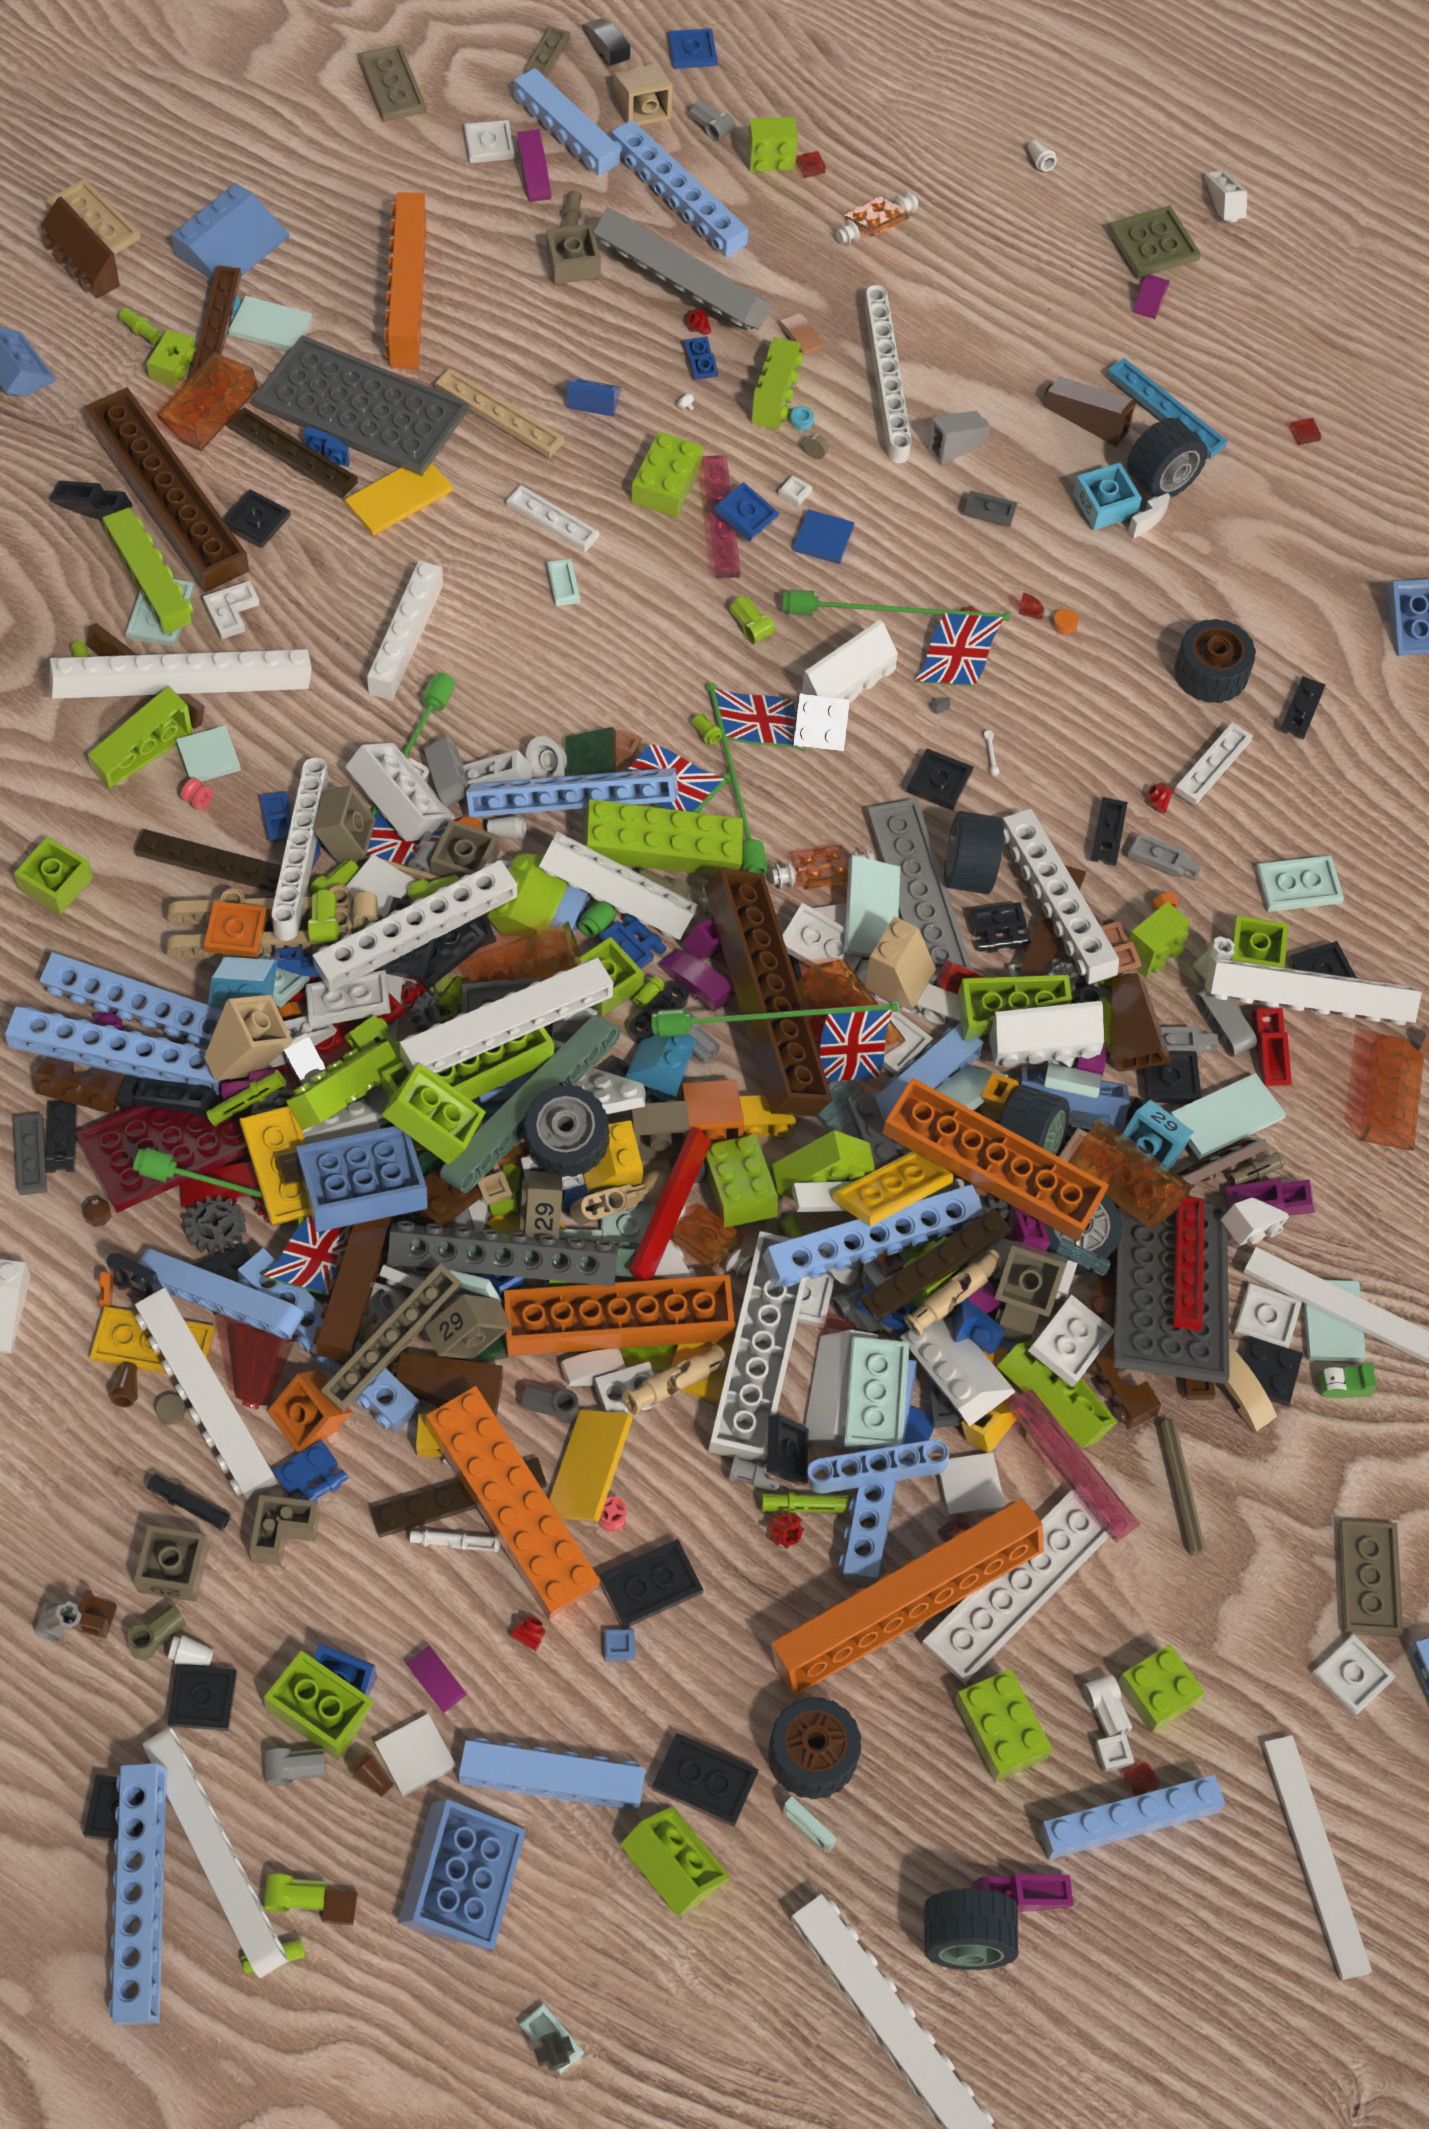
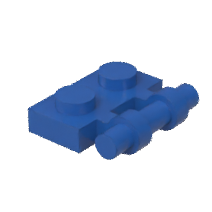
M631 914L624 918L628 926L624 927L617 921L601 933L598 941L602 943L609 937H612L640 969L654 960V954L650 950H655L659 955H662L667 950V947L661 942L662 938L656 933L650 932L645 927V924H642ZM638 934L644 941L640 942L634 935Z
M320 1440L273 1470L275 1478L289 1497L298 1491L301 1493V1496L296 1498L299 1500L318 1502L319 1497L330 1490L332 1492L340 1488L341 1483L349 1479L343 1469L334 1475L330 1472L338 1466V1462L323 1440ZM320 1477L324 1480L312 1489L308 1486Z

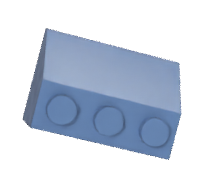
M0 327L1 389L9 395L15 394L24 397L54 383L56 377L23 333Z

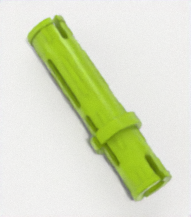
M276 1070L259 1082H251L250 1087L207 1110L206 1114L210 1122L217 1126L222 1121L239 1113L255 1102H263L266 1100L267 1095L281 1087H285L286 1081L283 1075Z
M788 1491V1494L762 1493L761 1497L762 1512H782L786 1510L790 1515L794 1512L848 1514L850 1506L849 1495H801Z

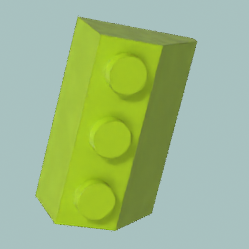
M516 854L509 872L517 883L518 897L489 912V920L503 936H546L566 891L567 881L558 876H550L544 869L539 867L543 856L539 854Z
M418 1062L394 1093L382 1116L447 1164H450L467 1148L486 1111Z
M302 1650L264 1696L265 1710L319 1748H324V1751L336 1760L341 1757L357 1736L374 1703V1700Z
M674 1806L641 1821L620 1844L626 1851L628 1858L638 1866L646 1876L648 1883L658 1891L669 1909L674 1911L678 1917L694 1909L731 1878Z

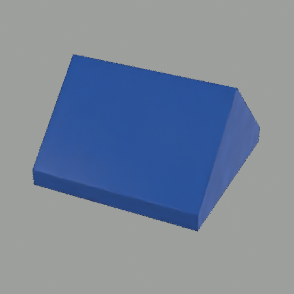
M579 378L568 380L567 408L614 417L622 387Z
M319 1643L314 1659L369 1697L377 1680L375 1665Z

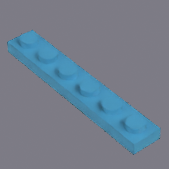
M1122 358L1108 369L1106 376L1159 419H1180L1205 443L1208 449L1207 458L1211 459L1226 447L1227 440L1127 359Z

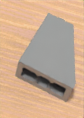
M977 411L936 416L932 418L927 450L942 466L987 443L990 425Z

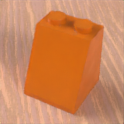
M720 1078L715 1081L702 1082L700 1080H692L688 1083H682L681 1097L682 1101L687 1103L690 1129L691 1127L700 1128L711 1141V1144L743 1137L744 1118L737 1080Z

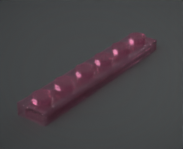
M727 455L703 456L702 464L716 579L739 578L741 570L736 530L713 510L716 504L731 493Z
M1032 1388L1008 1405L1007 1408L1115 1543H1118L1140 1526L1139 1521Z

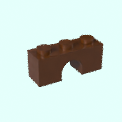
M46 1056L35 1072V1093L113 1114L119 1105L117 1095L126 1078V1074L99 1068L92 1076L80 1077L74 1075V1062Z
M1114 1336L1111 1337L1090 1364L1087 1371L1091 1376L1094 1375L1096 1377L1101 1394L1105 1399L1110 1400L1114 1406L1116 1418L1119 1422L1124 1423L1129 1430L1157 1416L1161 1403L1147 1381L1138 1386H1129L1121 1381L1118 1373L1126 1369L1113 1367Z

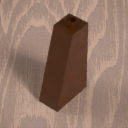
M1059 377L1054 384L1050 383L1044 393L1046 397L1045 408L1115 447L1129 433L1136 400L1063 377Z
M1128 973L1112 978L1110 1059L1119 1072L1171 1063L1147 986L1137 973Z
M402 1352L399 1362H394L392 1375L416 1398L441 1407L477 1386L497 1418L503 1381V1365Z

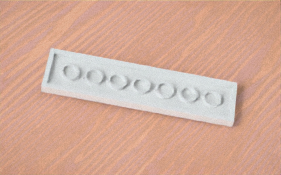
M1079 1484L1041 1520L1043 1524L1044 1552L967 1596L923 1640L922 1645L963 1684L966 1685L1120 1526L1121 1522Z

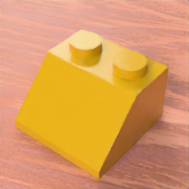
M631 1120L608 1124L610 1142L604 1158L600 1160L596 1167H593L585 1174L583 1173L588 1193L604 1191L626 1184L636 1185L642 1183L643 1166Z

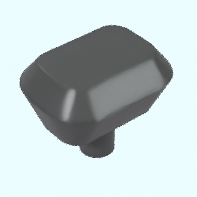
M948 697L934 698L932 702L934 713L938 714L948 710L951 704Z

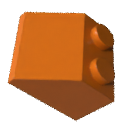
M321 1370L298 1373L267 1411L298 1454L335 1433L352 1413L348 1408L342 1414L321 1395V1389L329 1382Z

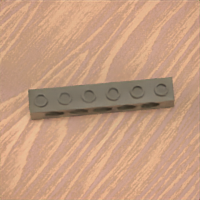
M440 1263L321 1389V1395L343 1414L429 1323L433 1316L461 1289L462 1282Z

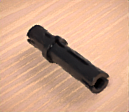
M155 1473L147 1484V1490L168 1500L169 1505L183 1508L220 1531L226 1528L231 1519V1514L190 1493L185 1489L184 1485L180 1483L175 1484L158 1473Z

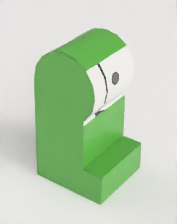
M1361 1363L1357 1367H1332L1323 1369L1318 1373L1322 1396L1326 1398L1371 1397L1377 1387L1372 1363Z

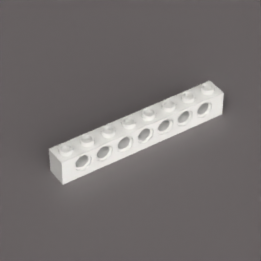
M1032 809L1003 817V843L1008 844L1014 862H1018L1021 866L1023 878L1026 881L1029 880L1034 897L1041 901L1045 916L1052 920L1057 937H1061L1064 941L1066 953L1075 960L1078 974L1080 976L1083 975L1088 984L1116 976L1118 974L1119 957Z
M501 860L486 864L476 873L465 875L458 882L448 887H441L434 894L424 899H417L410 906L402 910L393 911L381 921L372 922L365 926L363 930L355 934H348L331 946L320 948L312 955L314 967L328 990L332 992L428 943L430 940L438 938L518 897L517 883ZM481 887H489V889H486V890H483V889H480V888H481ZM460 898L467 899L465 901H457ZM436 910H442V911H443V912H441V913H434V911H436ZM412 922H419L418 925H410ZM389 934H396L394 937H387ZM365 946H372L370 949H363ZM341 958H349L347 961H339Z

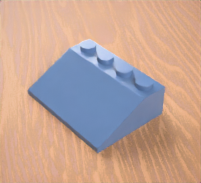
M234 183L172 234V243L175 256L214 281L217 265L241 268L242 277L289 237V233L251 192Z
M1429 579L1393 581L1385 585L1386 611L1397 656L1429 654Z
M397 1126L296 1147L316 1232L428 1209L427 1187L411 1137Z
M448 1799L431 1803L397 1923L425 1934L490 1951L494 1950L526 1830Z

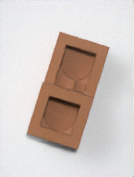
M801 313L780 320L781 329L791 337V340L801 342L800 352L804 353V355L824 348L817 332Z
M618 729L609 745L608 754L599 767L598 774L625 772L634 761L642 737Z
M1121 921L1101 926L1119 957L1118 974L1140 968L1142 964L1133 941H1128Z

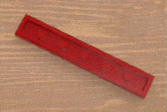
M691 1127L629 1268L639 1281L653 1279L711 1145V1141L700 1128Z
M1177 1194L1175 1200L1172 1327L1201 1331L1203 1326L1204 1198Z

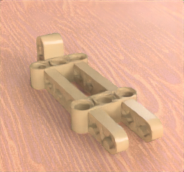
M344 885L333 886L329 892L336 894L337 902L344 901L336 904L338 924H344L339 926L338 941L311 943L309 931H299L294 939L282 941L275 937L274 932H264L259 956L264 952L274 956L276 948L303 947L304 955H312L322 947L331 946L339 942L348 934H355L363 930L365 926L372 922H379L377 896L371 892H359L354 895L352 903L351 891L348 887ZM232 888L224 891L220 900L172 902L168 905V920L176 925L209 924L213 902L220 901L267 907L266 922H273L272 909L275 898L244 899V894L240 890ZM312 897L305 898L301 921L312 919ZM206 934L175 935L167 939V955L174 959L222 958L223 960L224 957L246 958V956L205 952ZM341 958L339 961H347L349 958Z

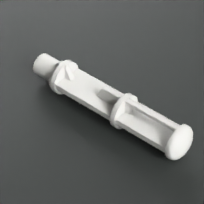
M429 1529L423 1532L411 1531L410 1543H421L424 1547L433 1544L462 1550L470 1549L497 1553L501 1546L496 1536L467 1534L465 1532L429 1531Z

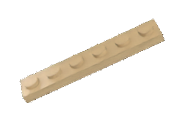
M451 368L435 382L436 390L469 403V410L548 458L564 444V437Z

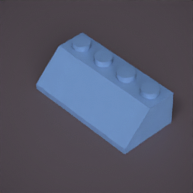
M1022 1066L1019 1085H1026L1066 1098L1070 1107L1069 1121L1074 1122L1076 1126L1086 1128L1094 1125L1101 1127L1107 1132L1124 1131L1130 1101L1128 1085L1101 1080L1099 1095L1097 1098L1047 1088L1044 1086L1046 1070Z

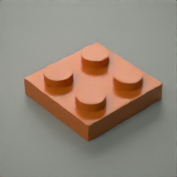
M214 901L204 943L205 952L258 958L268 914L267 907Z

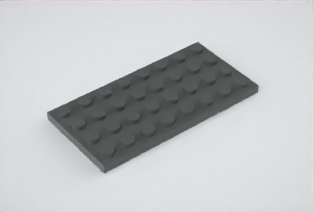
M304 335L299 338L253 399L255 407L305 428L309 426L324 431L348 446L420 476L425 473L469 411V403Z
M1119 1190L1117 1209H1119L1121 1214L1120 1219L1123 1228L1121 1229V1239L1116 1247L1113 1367L1227 1384L1230 1378L1228 1230L1221 1221L1222 1217L1227 1213V1206L1204 1203L1203 1326L1201 1331L1172 1327L1176 1198L1156 1201L1151 1204V1208L1137 1212L1135 1209L1124 1208L1120 1198L1131 1192Z

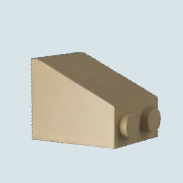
M657 64L613 72V91L626 123L633 119L638 125L671 119L673 85Z
M893 917L870 956L864 988L891 1002L898 1001L899 1006L913 1011L936 971V967L918 927L900 918Z
M272 996L233 998L226 1001L204 1056L215 1081L249 1077V1072L263 1070L293 1043Z

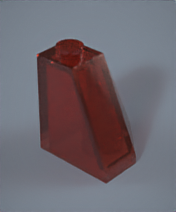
M229 1322L227 1333L235 1398L242 1399V1405L253 1409H258L259 1405H269L295 1339L290 1338V1340H286L260 1329H249L246 1325Z

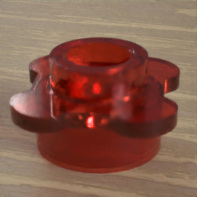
M1143 1762L1134 1770L1129 1769L1124 1773V1780L1130 1783L1134 1796L1142 1795L1149 1790L1155 1791L1159 1787V1780L1155 1778V1774L1148 1763ZM1139 1778H1144V1782L1141 1783Z

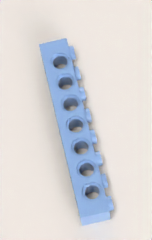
M633 119L611 131V139L620 147V157L626 162L627 166L636 171L644 182H647L659 196H662L669 203L672 209L677 210L687 223H690L697 229L698 233L705 237L715 250L720 251L727 257L747 245L748 228Z
M676 768L475 783L470 785L466 793L470 817L582 809L587 807L589 799L632 805L674 802L678 795Z
M54 952L51 953L39 982L47 987L46 992L60 998L62 994L70 996L69 1000L83 1006L86 1002L93 1004L94 1009L106 1014L109 1010L117 1012L116 1016L129 1022H131L132 1018L140 1020L139 1024L153 1030L156 1026L163 1028L164 1033L178 1038L179 1034L186 1036L187 1041L202 1046L203 1042L210 1044L214 1033L209 1034V1031L214 1025L218 1024L223 1011ZM74 977H76L75 982L72 985H69L70 981ZM97 985H100L99 989L95 993H92L93 989ZM120 993H123L122 998L118 1001H115L116 997ZM146 1001V1005L139 1009L140 1004ZM170 1009L169 1014L162 1018L164 1011ZM194 1017L192 1023L186 1026L187 1020Z
M15 1007L5 1033L9 1048L140 1078L207 1086L214 1089L218 1096L222 1092V1083H225V1080L215 1081L204 1058L207 1051L205 1049L197 1048L189 1043H174L163 1037H148L136 1031L126 1032L118 1030L110 1025H95L84 1019L73 1020L65 1018L58 1013L47 1014L31 1007ZM38 1029H45L42 1032H35ZM64 1035H71L68 1038H61ZM91 1041H97V1043L92 1045L87 1044ZM117 1047H123L122 1050H114ZM143 1053H150V1055L146 1057L140 1056ZM170 1059H176V1060H177V1061H175V1062H173V1063H168V1062H167V1061L170 1060ZM196 1065H202V1066H203V1067L200 1068V1069H194V1068H193V1067L196 1066Z
M972 1184L919 1200L872 1226H868L860 1219L769 1246L763 1254V1259L774 1287L784 1284V1287H790L799 1283L800 1279L810 1276V1279L819 1278L826 1274L827 1270L835 1268L836 1271H841L849 1268L856 1261L861 1260L862 1263H867L876 1259L877 1255L887 1252V1255H893L902 1251L903 1247L911 1244L913 1247H919L929 1241L928 1239L934 1237L942 1239L945 1236L947 1238L954 1234L953 1231L963 1229L985 1213ZM946 1210L954 1212L957 1218L949 1217ZM921 1218L928 1219L932 1226L924 1225ZM895 1226L903 1227L906 1234L899 1233ZM873 1233L878 1235L881 1239V1242H876L872 1240L870 1234ZM849 1241L853 1243L855 1250L848 1249L844 1242ZM818 1250H826L829 1253L830 1257H822L819 1254ZM792 1258H800L804 1262V1266L796 1265Z
M262 1248L238 1269L240 1280L238 1283L284 1301H293L294 1305L305 1314L302 1320L310 1319L314 1321L308 1327L298 1325L293 1333L297 1337V1343L304 1351L308 1352L310 1350L317 1357L316 1361L325 1371L330 1370L336 1374L344 1365L340 1364L338 1360L317 1356V1345L313 1344L315 1330L317 1327L321 1328L324 1319H321L323 1306L305 1289L262 1278L277 1262ZM267 1281L275 1283L272 1288L268 1289L261 1286ZM358 1340L353 1355L363 1346ZM386 1368L356 1399L357 1403L364 1410L369 1408L376 1415L375 1420L383 1429L389 1428L394 1434L420 1411V1401ZM382 1396H389L393 1399L389 1404H381L378 1401Z
M908 1360L903 1445L916 1377V1361ZM860 1448V1452H862V1451H868V1450H874V1449ZM880 1462L874 1463L871 1466V1468L875 1465H880L884 1468L886 1467L883 1463ZM897 1481L856 1488L858 1489L857 1499H851L849 1516H853L852 1526H846L844 1543H848L847 1554L841 1553L839 1571H843L844 1581L871 1586L880 1578ZM870 1492H876L881 1497L876 1501H870L865 1496ZM866 1519L873 1520L876 1523L872 1528H864L860 1524ZM859 1547H867L871 1550L866 1556H860L855 1551Z
M157 1763L121 1766V1775L117 1777L120 1804L116 1808V1822L119 1825V1832L114 1845L118 1861L117 1869L113 1875L114 1886L117 1890L116 1901H114L112 1906L115 1933L111 1938L114 1966L110 1970L113 1998L109 2002V2014L112 2018V2023L123 2026L159 2024L167 1768ZM144 1791L143 1802L136 1805L137 1795ZM143 1823V1831L136 1837L135 1828L138 1824ZM141 1854L142 1863L135 1869L134 1860ZM140 1886L141 1895L134 1901L133 1891L136 1887ZM139 1918L140 1927L133 1933L131 1929L132 1923L135 1919ZM138 1950L139 1960L132 1966L130 1961L131 1955ZM134 1983H137L138 1993L131 1999L129 1994L130 1988Z

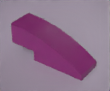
M540 130L518 131L517 147L529 202L550 200L552 196Z
M677 949L659 963V967L669 977L688 988L689 995L694 1000L699 998L713 1012L733 997L734 986L726 978L697 957L683 950Z
M1281 1179L1226 1187L1229 1209L1235 1203L1253 1197L1286 1212L1288 1215L1315 1213L1310 1179L1282 1183Z
M1014 1874L1010 1877L982 1876L972 1882V1889L994 1890L1013 1898L1017 1903L1018 1912L1051 1910L1074 1906L1070 1875Z

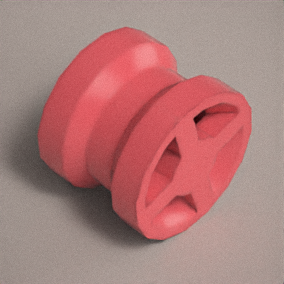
M194 777L184 785L180 796L184 801L191 802L195 809L202 810L211 801L214 791L209 786H203L202 782Z
M616 1496L606 1498L599 1519V1525L604 1530L614 1532L624 1526L627 1508L622 1499Z

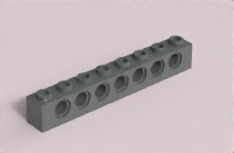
M411 1221L392 1223L390 1230L387 1264L436 1269L441 1263L448 1270L605 1286H614L618 1245H613L612 1242L606 1240H598L596 1243L584 1242L583 1239L576 1237L559 1240L552 1235L529 1237L523 1232H512L511 1235L499 1234L500 1232L494 1229H485L483 1232L471 1231L469 1227L464 1226L448 1229L434 1223L427 1224L426 1226H417ZM420 1239L425 1242L426 1246L416 1248L412 1245L411 1241ZM449 1242L454 1246V1249L445 1251L440 1247V1244ZM478 1245L483 1251L474 1254L468 1250V1247ZM504 1247L511 1254L505 1257L500 1256L496 1250ZM533 1250L539 1254V1257L529 1259L524 1253ZM562 1253L566 1255L567 1260L557 1262L552 1256ZM591 1256L596 1261L591 1265H586L581 1261V1258Z

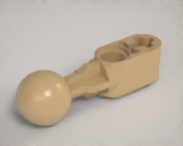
M655 1170L644 1177L641 1185L633 1187L630 1184H626L576 1200L570 1208L571 1217L579 1224H586L636 1208L639 1202L645 1200L657 1205L670 1174L666 1171ZM608 1197L613 1199L614 1208L610 1206ZM592 1205L595 1206L596 1210L587 1212L585 1209Z

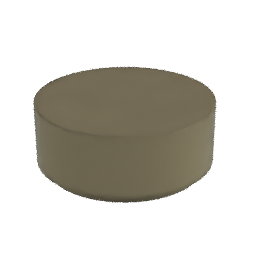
M816 434L810 435L804 442L806 453L814 459H822L829 450L827 441Z
M169 1394L159 1399L156 1404V1413L162 1423L174 1425L184 1418L186 1408L179 1396Z

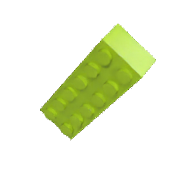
M593 799L588 801L584 812L583 845L621 865L714 876L719 869L739 871L742 865L743 818Z
M542 1027L435 1074L469 1100H473L544 1065L554 1055V1042L545 1028ZM404 1062L381 1072L382 1089L389 1100L410 1074Z

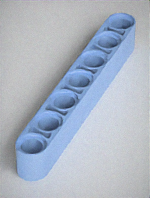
M146 1249L138 1261L139 1264L157 1273L161 1288H166L169 1294L286 1340H290L305 1315L301 1309L289 1302L152 1249Z

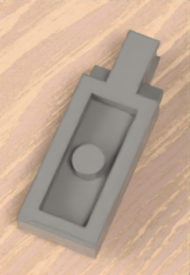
M1142 833L1137 834L1128 853V857L1177 877L1183 876L1196 880L1201 869V864L1190 860L1191 857L1186 855L1185 850Z
M1160 1027L1168 1051H1197V1055H1200L1207 1051L1217 1050V1034H1203V1031L1197 1030V1027Z

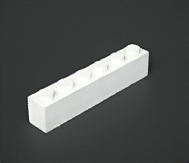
M418 561L367 676L370 695L393 701L443 587L442 567Z
M558 831L539 865L548 875L558 876L567 881L573 888L587 891L596 900L612 904L619 912L635 916L642 924L652 925L660 929L667 937H675L680 940L697 907L696 903Z

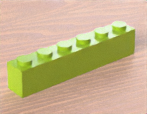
M129 507L103 517L108 539L164 635L192 624L190 613H193V607L188 598H183L182 588L178 581H173V574L169 565L164 566L162 554L159 548L154 549L150 533L144 532V525L140 516H135Z

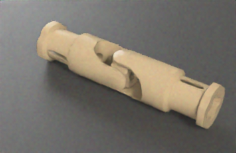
M987 1249L986 1255L976 1263L971 1262L949 1280L943 1288H940L922 1301V1306L911 1315L906 1314L904 1321L914 1334L921 1336L924 1333L923 1330L934 1321L939 1322L949 1314L956 1304H960L988 1282L987 1279L997 1270H1003L1005 1262L994 1249ZM960 1283H967L969 1285L967 1290L963 1291Z
M714 1345L708 1352L702 1355L696 1354L679 1363L676 1367L669 1368L642 1382V1386L634 1390L627 1389L622 1394L624 1405L631 1414L636 1415L640 1412L641 1408L649 1404L655 1405L682 1391L686 1386L704 1380L709 1376V1373L717 1369H725L728 1365L727 1355L719 1345Z

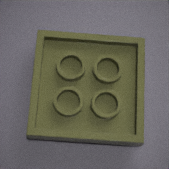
M1170 205L1109 223L1108 231L1138 278L1200 259V251Z

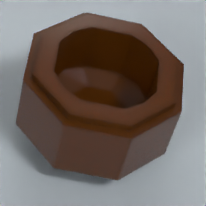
M100 1197L90 1199L83 1207L86 1222L94 1227L106 1225L112 1217L109 1202Z

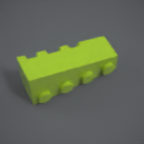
M773 337L767 354V360L763 365L762 375H760L758 380V388L756 387L754 391L752 424L780 429L782 420H787L789 407L786 405L787 402H792L794 389L791 387L792 384H797L799 371L796 369L797 367H802L804 353L800 352L801 342Z
M170 686L166 687L87 754L91 770L110 789L176 746V739L193 735L187 704Z
M1069 975L962 979L958 998L964 1041L990 1034L995 1012L1070 1004L1072 996Z
M389 1041L360 1052L357 1048L343 1055L344 1061L338 1060L326 1067L327 1073L323 1071L310 1078L311 1084L305 1083L294 1090L295 1095L286 1102L302 1130L322 1123L345 1108L347 1104L365 1095V1091L382 1084L381 1072L400 1063Z
M1037 1338L1017 1344L997 1367L1082 1448L1097 1443L1118 1422L1082 1377L1071 1387L1028 1351Z

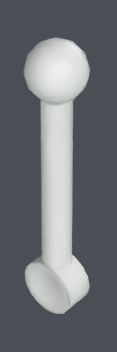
M987 730L984 732L983 738L988 744L991 762L989 772L991 775L996 776L999 773V768L996 766L992 744L994 733Z

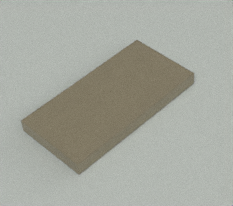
M401 44L358 53V60L383 122L427 113L426 104Z
M1339 1520L1338 1538L1343 1634L1402 1637L1403 1619L1397 1523Z

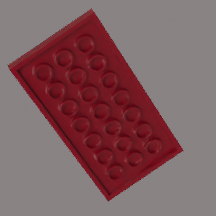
M288 1063L267 1069H277L283 1075L286 1086L281 1087V1090H295L301 1086ZM249 1077L226 1079L225 1083L249 1081ZM222 1092L220 1096L216 1095L213 1103L209 1104L210 1109L224 1102ZM253 1104L222 1121L217 1126L210 1122L208 1116L200 1118L193 1113L136 1105L75 1132V1135L116 1213H119L193 1179L175 1173L173 1178L168 1177L167 1181L163 1182L139 1175L138 1171L133 1170L139 1149L146 1150L150 1148L173 1155V1161L177 1162L176 1168L203 1175L249 1154L239 1120L252 1116Z

